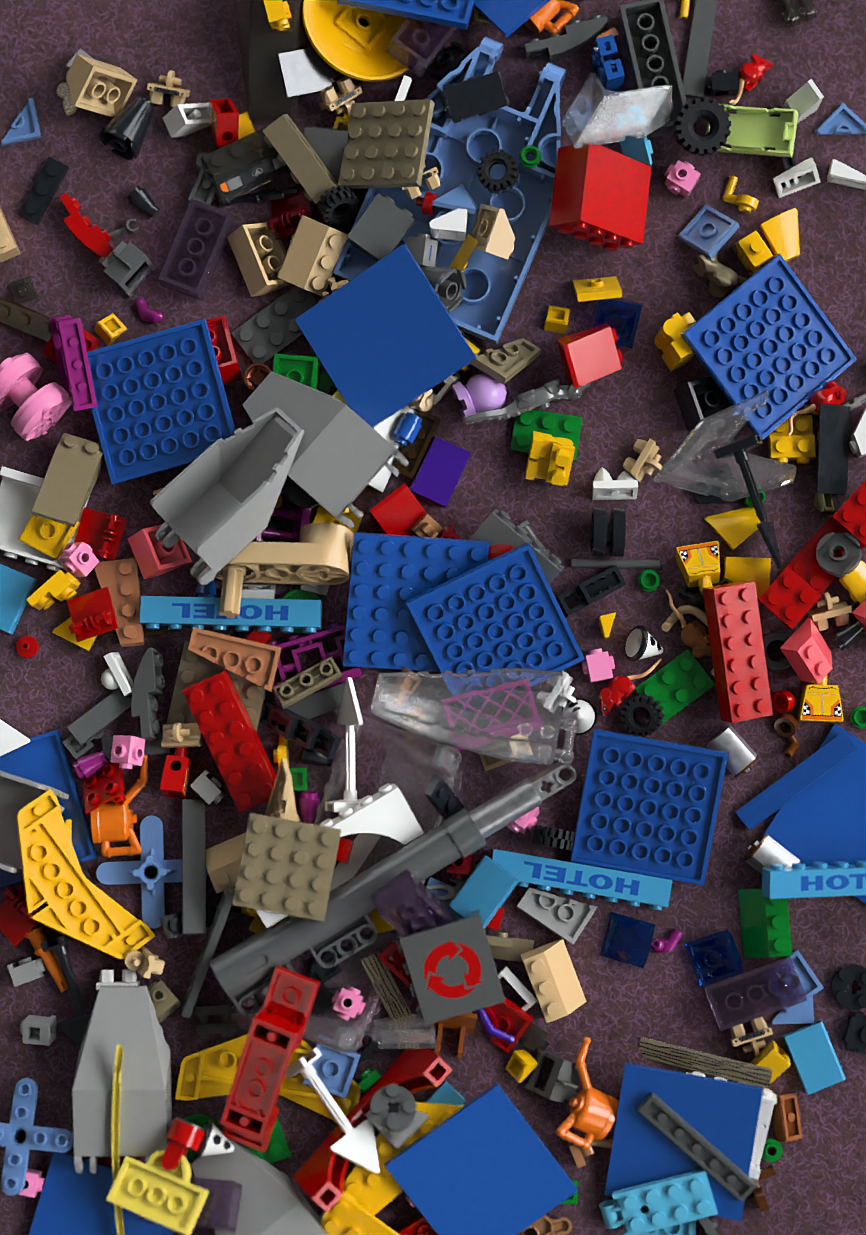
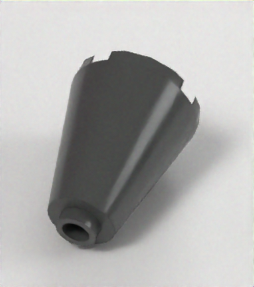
M420 266L447 311L452 312L456 309L463 299L460 296L462 289L466 290V277L464 273L456 268Z

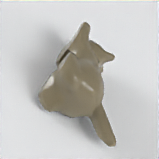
M718 252L712 259L705 255H699L697 257L699 264L693 265V269L698 276L709 280L708 291L714 297H724L737 283L742 284L748 279L737 275L731 268L719 263L717 260Z

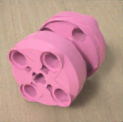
M29 353L7 358L0 364V411L9 408L13 404L19 407L12 418L11 426L25 441L47 434L46 431L52 425L55 426L57 421L72 405V398L69 393L56 382L47 384L39 390L34 386L42 374V367Z

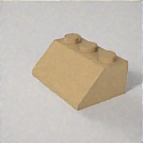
M77 54L68 72L71 103L76 107L115 118L123 111L137 79L120 67Z
M302 215L277 277L323 297L322 293L326 292L329 284L328 278H331L348 234Z
M267 223L245 224L227 236L251 297L266 295L291 285V283L277 277L286 256V250L281 238L275 240L274 231L268 229Z
M246 833L205 850L206 868L216 893L224 891L227 885L231 887L237 885V876L239 874Z
M563 938L520 954L546 1023L569 1015L587 1002Z

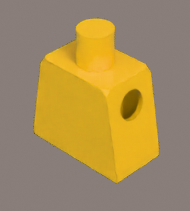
M774 1040L760 1052V1056L755 1057L750 1062L753 1065L772 1069L770 1084L791 1066L789 1055Z

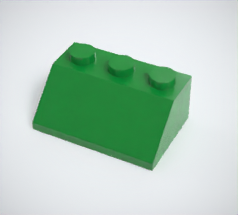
M762 888L738 889L743 957L792 956L788 898L769 899L762 895Z

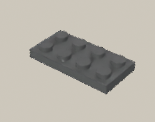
M295 285L231 334L254 364H265L275 356V353L279 354L304 335L295 319L318 304V302L309 291Z

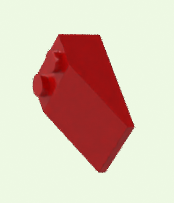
M222 315L206 320L223 385L243 380L226 316Z

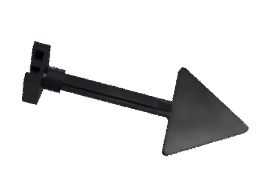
M753 435L713 450L716 459L735 457L736 463L739 464L756 515L761 522L757 524V527L777 568H781L782 562L774 524L767 521L766 511L748 462L750 459L747 451L763 444L760 435Z
M54 931L49 933L40 944L43 952L54 949L55 955L58 956L77 1013V1017L61 1021L57 1026L81 1047L91 1013L86 1011L68 956L67 943L71 937L65 934L56 935Z

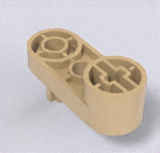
M321 522L303 526L300 529L299 543L250 542L215 575V578L223 580L219 615L226 616L227 618L239 616L243 583L337 585L345 583L350 577L353 533L344 526Z

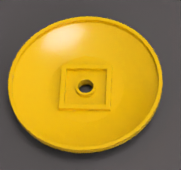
M303 0L302 16L304 28L313 48L329 66L353 79L379 82L396 78L407 72L418 61L426 47L429 36V22L338 4V0ZM358 19H365L368 22V27L361 26Z

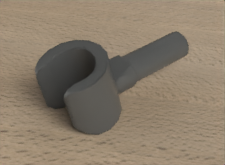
M132 218L126 222V226L108 234L111 238L127 232L135 234L138 232L139 227L129 228L130 224L136 223V219Z

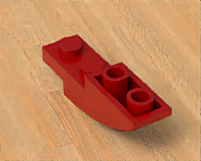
M67 192L61 195L60 199L70 213V216L63 220L72 234L87 250L99 259L101 256L107 258L116 247L112 249L109 241L112 239L106 229L100 230L97 224L95 226L91 224L86 215L81 216L78 211L81 209V206L75 196L70 198Z

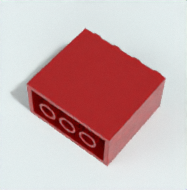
M592 141L558 148L549 226L558 229L559 233L572 234L575 239L587 240L591 245H601L607 251H617L618 248L631 249L634 245L643 244L652 167Z

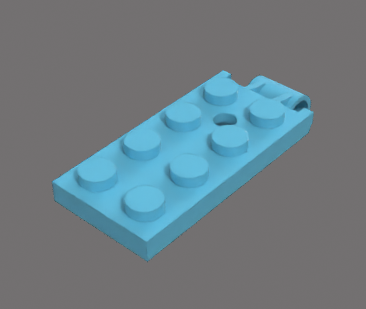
M704 1169L614 1191L612 1193L613 1199L604 1201L599 1205L605 1227L607 1229H614L623 1225L624 1235H639L718 1214L709 1180ZM642 1206H648L649 1211L643 1213L640 1210V1208Z

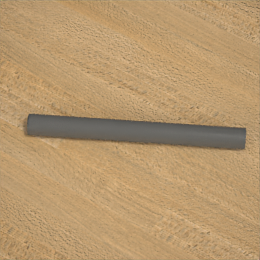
M571 559V568H611L616 565L618 568L660 569V560Z

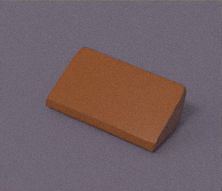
M797 1092L776 1095L777 1104H774L772 1112L776 1140L778 1142H789L801 1139L802 1130Z

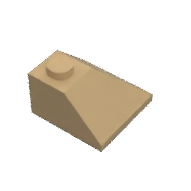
M481 204L471 232V236L479 241L475 249L508 260L509 255L514 250L515 236L505 211L501 208Z

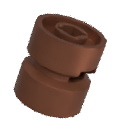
M262 363L251 364L244 372V382L252 393L269 375L271 370Z

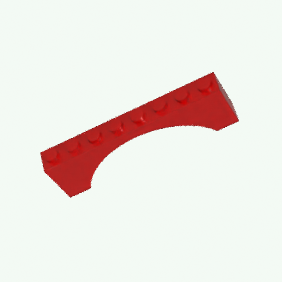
M415 1038L346 1118L352 1127L356 1128L367 1119L365 1115L370 1111L371 1100L379 1089L390 1084H397L407 1089L411 1094H414L424 1089L437 1088L451 1073L452 1069L437 1054ZM339 1125L292 1177L326 1212L343 1195V1182L349 1160L330 1151V1147L345 1136Z

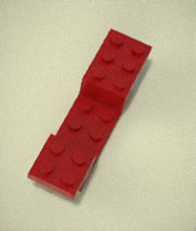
M866 479L847 501L833 513L757 599L790 630L796 626L822 597L821 594L836 578V576L830 575L820 568L816 557L818 542L829 533L848 532L858 540L861 550L866 547ZM835 550V558L843 557L844 550Z
M281 966L275 968L263 1008L253 1017L220 1124L225 1126L223 1134L226 1138L263 1153L267 1150L280 1110L275 1105L291 1055L301 1044L320 985L319 981Z

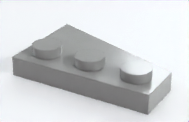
M528 888L516 908L571 945H574L597 909V906L587 905L572 899Z

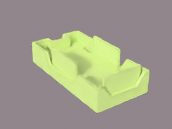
M723 104L725 112H737V114L729 113L728 119L731 121L729 130L731 132L724 144L730 145L732 149L721 146L715 152L792 157L798 121L796 109L773 108L768 110L767 108L735 107ZM771 114H778L780 117H773ZM707 121L706 134H707V133L709 132V130H710V124H709L708 121ZM765 148H770V149L774 148L775 150H766V151H765Z

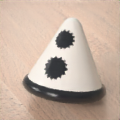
M637 625L630 631L625 644V655L629 661L636 662L637 660L663 653L662 646L650 635L644 626Z
M576 698L575 703L568 701L565 708L561 707L559 713L561 726L572 735L588 733L594 727L597 720L595 707L583 698Z
M208 1120L203 1127L205 1135L198 1151H195V1157L200 1158L202 1156L233 1152L234 1145L213 1124L212 1120Z

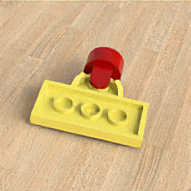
M178 1117L173 1119L166 1138L170 1140L166 1150H157L150 1156L146 1164L126 1156L106 1200L184 1235H190L209 1191L189 1183L191 1169L185 1155L188 1149L198 1151L205 1135L204 1129Z

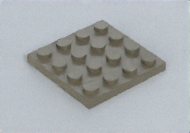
M431 99L352 103L347 130L349 131L348 143L344 147L338 185H342L343 188L346 185L351 189L421 187L434 102Z
M186 640L184 643L166 725L197 723L182 690L186 686L225 669L188 650L189 640ZM228 670L257 732L267 690Z
M250 813L233 905L325 921L341 829Z

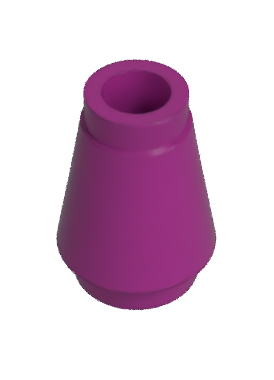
M100 751L77 758L73 766L81 779L84 777L89 778L108 763V759L104 752Z
M301 791L298 800L302 822L315 824L320 803L318 792Z

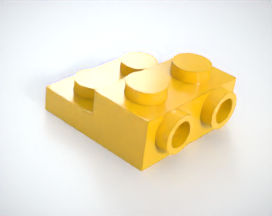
M263 0L272 30L284 31L289 29L288 19L292 18L287 1Z
M812 415L795 416L792 420L793 432L790 436H788L790 432L788 419L768 435L769 461L775 460V464H787L788 460H797L798 464L810 463V459L816 457Z
M59 570L26 600L32 607L38 610L42 608L46 610L55 602L53 598L61 602L73 599L77 595L76 590L81 583L69 571L65 573Z

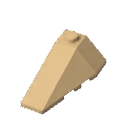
M281 759L265 816L300 822L299 815L296 812L288 763L286 759Z

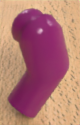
M144 298L134 301L142 321L157 324L163 320V313L159 310L149 309Z
M673 928L668 938L654 939L651 942V947L654 952L659 954L671 952L683 934Z

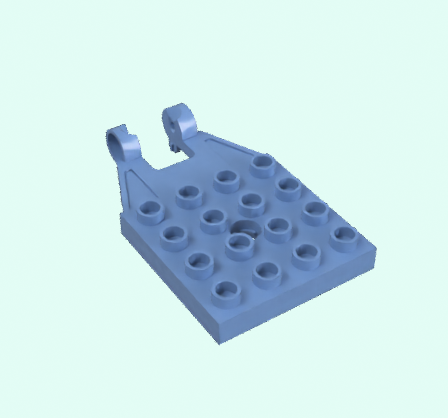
M484 37L480 46L472 51L457 69L447 74L436 85L437 89L426 98L434 102V109L425 157L426 168L423 169V172L437 167L440 186L430 191L426 181L423 180L421 181V187H419L422 195L418 197L424 198L426 192L436 193L437 198L463 184L479 209L481 204L504 209L515 236L512 254L509 255L507 260L474 249L468 259L466 268L462 270L466 277V290L462 289L460 295L463 299L456 309L448 312L457 327L463 329L464 333L497 346L550 220L558 148L561 147L560 88L564 81L566 69L548 62L543 71L539 72L540 78L537 88L525 112L505 106L485 115H477L465 120L461 119V122L454 123L452 118H446L440 93L443 91V85L450 83L452 85L466 81L470 77H479L493 73L494 64L500 59L503 44ZM525 146H535L541 152V161L534 168H526L519 161V153ZM495 149L498 152L500 150H504L505 153L508 152L514 158L519 168V176L516 177L517 183H513V188H507L505 193L500 191V194L488 191L479 181L476 171L479 170L477 164H481L480 158L482 156L485 158L487 156L485 153L489 151L491 154L493 153L492 150ZM528 154L526 159L531 161L534 159V156ZM495 164L490 169V176L493 179H501L506 173V167L503 164ZM401 187L369 188L353 227L379 193L381 196L385 194L395 201V206L400 209L403 207L413 214L412 218L415 219L413 226L398 247L402 244L407 245L408 236L417 237V233L429 234L430 239L438 241L435 267H450L464 241L447 240L445 242L442 241L443 239L432 238L429 223L435 218L454 211L453 209L436 206L432 216L422 213L421 206L415 205L416 198L411 200L405 189L402 190ZM467 212L466 237L468 234L471 235L477 214ZM346 241L333 271L334 278L340 281L347 279L351 281L376 262Z

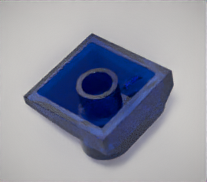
M623 298L598 300L592 328L607 323L616 331L618 341H615V345L633 348L642 304Z
M611 912L600 956L644 968L654 936L655 924Z
M728 929L684 943L700 987L743 973L742 959L734 938Z

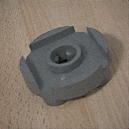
M848 532L829 533L817 544L816 557L818 564L824 572L839 578L854 571L862 559L858 540ZM844 550L843 557L835 558L834 551Z
M390 1084L379 1089L374 1094L370 1105L373 1123L384 1132H402L406 1130L415 1119L417 1107L415 1099L407 1089L397 1084ZM388 1105H398L397 1109L399 1112L397 1114L395 1112L388 1113Z

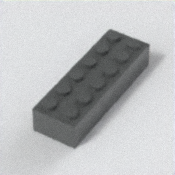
M643 0L620 5L618 20L638 108L641 112V119H645L648 130L646 136L647 138L671 134L675 132V128H673V123L676 120L675 116L687 104L664 1Z

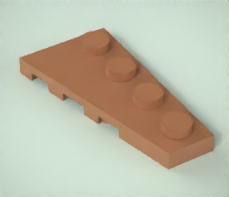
M129 558L99 562L94 569L100 587H109L118 629L115 630L120 645L122 647L144 645L143 625L140 623L141 594L139 567L136 559Z
M193 627L188 650L272 692L282 648Z

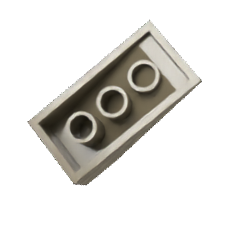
M67 433L63 434L33 506V515L75 527L105 464V457L100 443Z

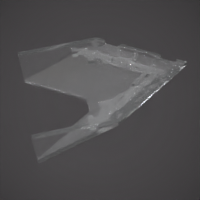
M591 73L562 119V124L566 126V132L571 142L574 141L575 148H581L583 145L589 144L600 145L625 141V136L629 135L637 139L644 138L670 121L673 85L617 92L605 90L596 73Z
M768 390L700 420L652 481L674 485L673 487L706 496L710 494L721 497L722 500L729 502L750 496L735 457L716 459L713 450L735 442L733 438L758 408L766 406L769 395ZM748 453L750 459L748 462L759 493L794 483L797 470L795 465Z

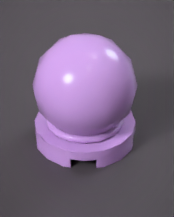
M486 373L474 375L468 380L466 385H462L460 381L451 385L454 398H458L462 403L463 409H460V413L463 418L484 411L502 409L506 402L507 392L505 385Z

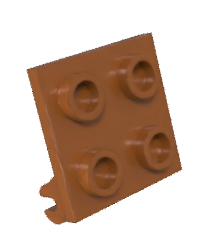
M468 1012L430 1023L429 1028L438 1029L435 1054L439 1055L443 1028L460 1030L457 1058H462L465 1033L474 1034L477 1014Z

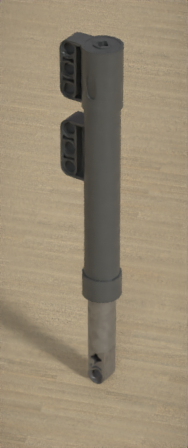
M559 761L529 780L528 778L523 779L469 813L466 808H463L443 820V824L330 891L325 921L290 915L274 926L264 928L211 960V967L219 983L242 1015L251 1016L262 1010L266 995L261 991L263 988L270 986L274 970L277 966L296 972L291 964V960L310 949L321 967L330 968L368 946L377 937L375 925L368 913L463 856L465 858L487 845L484 840L485 838L543 804L542 801L571 784L576 778L575 769L568 762ZM562 768L569 769V774L565 778L559 777V772ZM544 780L547 782L548 786L546 789L542 787L541 783ZM364 927L372 929L371 933L367 936L360 934L361 929ZM344 939L352 941L351 946L347 948L341 947L340 943ZM324 951L333 953L332 957L327 960L322 959L320 956ZM251 999L254 1003L250 1007H245L242 1005V1001Z

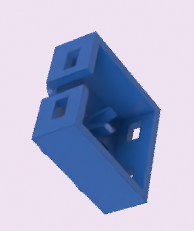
M612 34L597 38L595 46L592 48L593 55L590 57L593 68L598 70L599 75L596 76L599 89L603 88L604 94L619 91L622 89L625 74L621 60L612 59L611 54L618 53L614 36Z

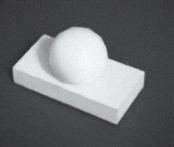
M112 652L103 656L109 669L102 673V685L109 690H115L120 687L124 696L132 695L134 681L120 654Z

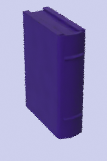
M434 436L429 447H427L426 454L415 477L412 479L410 491L446 508L471 452Z

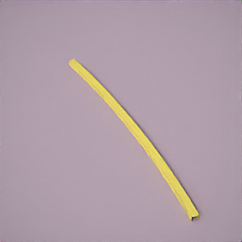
M116 1045L113 1080V1183L120 1170L119 1118L124 1049L122 1045ZM114 1204L117 1235H125L122 1207Z

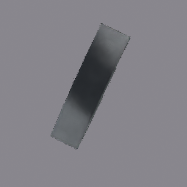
M615 565L556 597V600L566 618L627 584Z
M264 700L259 722L285 739H293L306 749H314L327 759L335 758L342 738L287 708L283 709L282 706Z

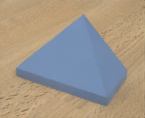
M463 184L435 199L432 203L433 206L453 210L467 209V212L472 214H478L479 208Z

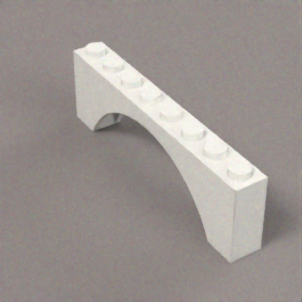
M394 783L383 785L378 789V793L373 796L363 797L359 800L358 805L353 808L347 807L339 812L338 817L333 820L327 819L319 825L341 829L340 837L355 833H375L391 837L404 845L424 834L400 789ZM256 909L266 928L287 916L286 914Z

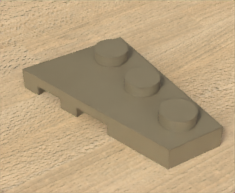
M522 338L503 344L502 348L497 350L491 348L485 350V353L481 355L475 353L477 358L470 362V364L504 385L540 355L541 349Z

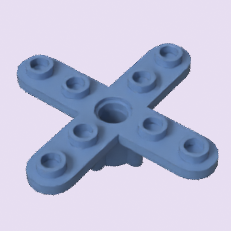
M150 815L145 817L140 825L141 861L105 862L97 868L96 876L99 882L107 885L141 884L143 923L149 928L154 929L161 926L159 918L165 916V883L182 882V859L164 860L163 823L159 817ZM205 864V875L207 877L208 871ZM148 866H154L157 869V875L153 879L146 875Z
M23 1078L17 1082L14 1090L10 1123H0V1146L6 1147L1 1188L5 1194L10 1196L18 1195L24 1189L30 1149L66 1153L74 1147V1134L70 1130L33 1126L38 1085L30 1078ZM23 1131H25L26 1140L22 1143L20 1141V1135Z

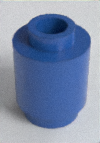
M406 412L405 416L401 417L392 434L395 437L394 441L404 447L407 444L412 445L422 427V419L411 412Z

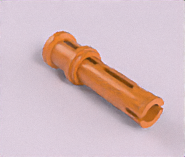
M41 925L29 932L25 938H28L34 947V954L37 957L40 955L61 993L68 989L61 964L52 950L43 952L40 943L46 936L42 931L43 927Z

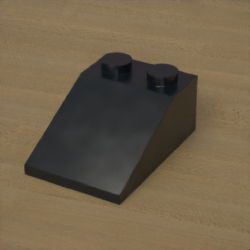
M711 376L687 382L673 390L687 431L739 415Z

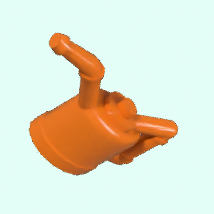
M550 0L523 24L537 34L543 29H546L552 35L557 34L571 18L575 17L579 7L564 0ZM560 9L565 10L566 12L555 23L552 24L550 22Z
M148 755L143 757L139 779L125 794L126 801L124 804L117 806L114 802L109 801L91 812L93 843L101 844V854L104 857L139 855L142 852L141 845L133 831V825L137 823V814H133L132 809H129V803L143 787H146L148 782ZM128 840L130 846L110 847V842Z
M584 1036L575 1061V1068L577 1069L583 1089L571 1098L569 1102L570 1115L556 1129V1135L561 1137L562 1140H567L579 1146L580 1149L587 1150L590 1148L593 1139L603 1140L611 1130L618 1111V1100L591 1086L585 1063L591 1039ZM573 1126L586 1133L585 1137L581 1138L569 1132V1129Z

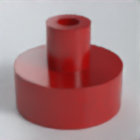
M426 192L424 198H416L415 205L422 207L423 214L432 216L436 207L432 203L437 199V194Z
M23 636L16 643V651L24 658H32L39 651V643L32 636Z
M788 690L778 691L772 698L773 707L778 713L790 712L794 709L796 698Z

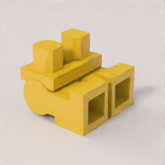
M690 312L683 316H680L679 313L672 315L663 324L654 339L656 347L663 351L661 357L671 372L689 362L694 356L693 351L680 335L696 322Z
M533 431L525 479L534 480V478L545 479V482H550L553 485H567L575 452L573 442L567 438L552 437L551 434Z

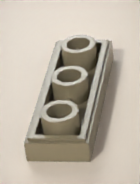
M332 656L275 686L272 690L282 708L285 709L343 676ZM305 680H310L309 683H304Z

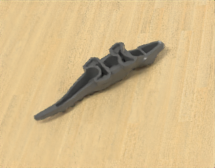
M556 379L537 387L535 390L532 389L512 397V402L502 409L476 413L463 418L462 422L471 424L472 422L477 421L479 423L484 420H506L507 418L516 417L521 413L530 411L537 407L538 411L551 406L549 402L552 400H576L582 396V391L585 388L591 386V382L574 388L572 385H559L560 380Z

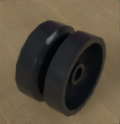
M593 507L589 530L591 556L603 557L608 543L611 557H623L626 536L625 508H613L610 512L609 522H607L606 509Z

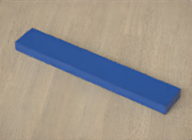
M843 731L737 810V815L749 831L858 751V748Z

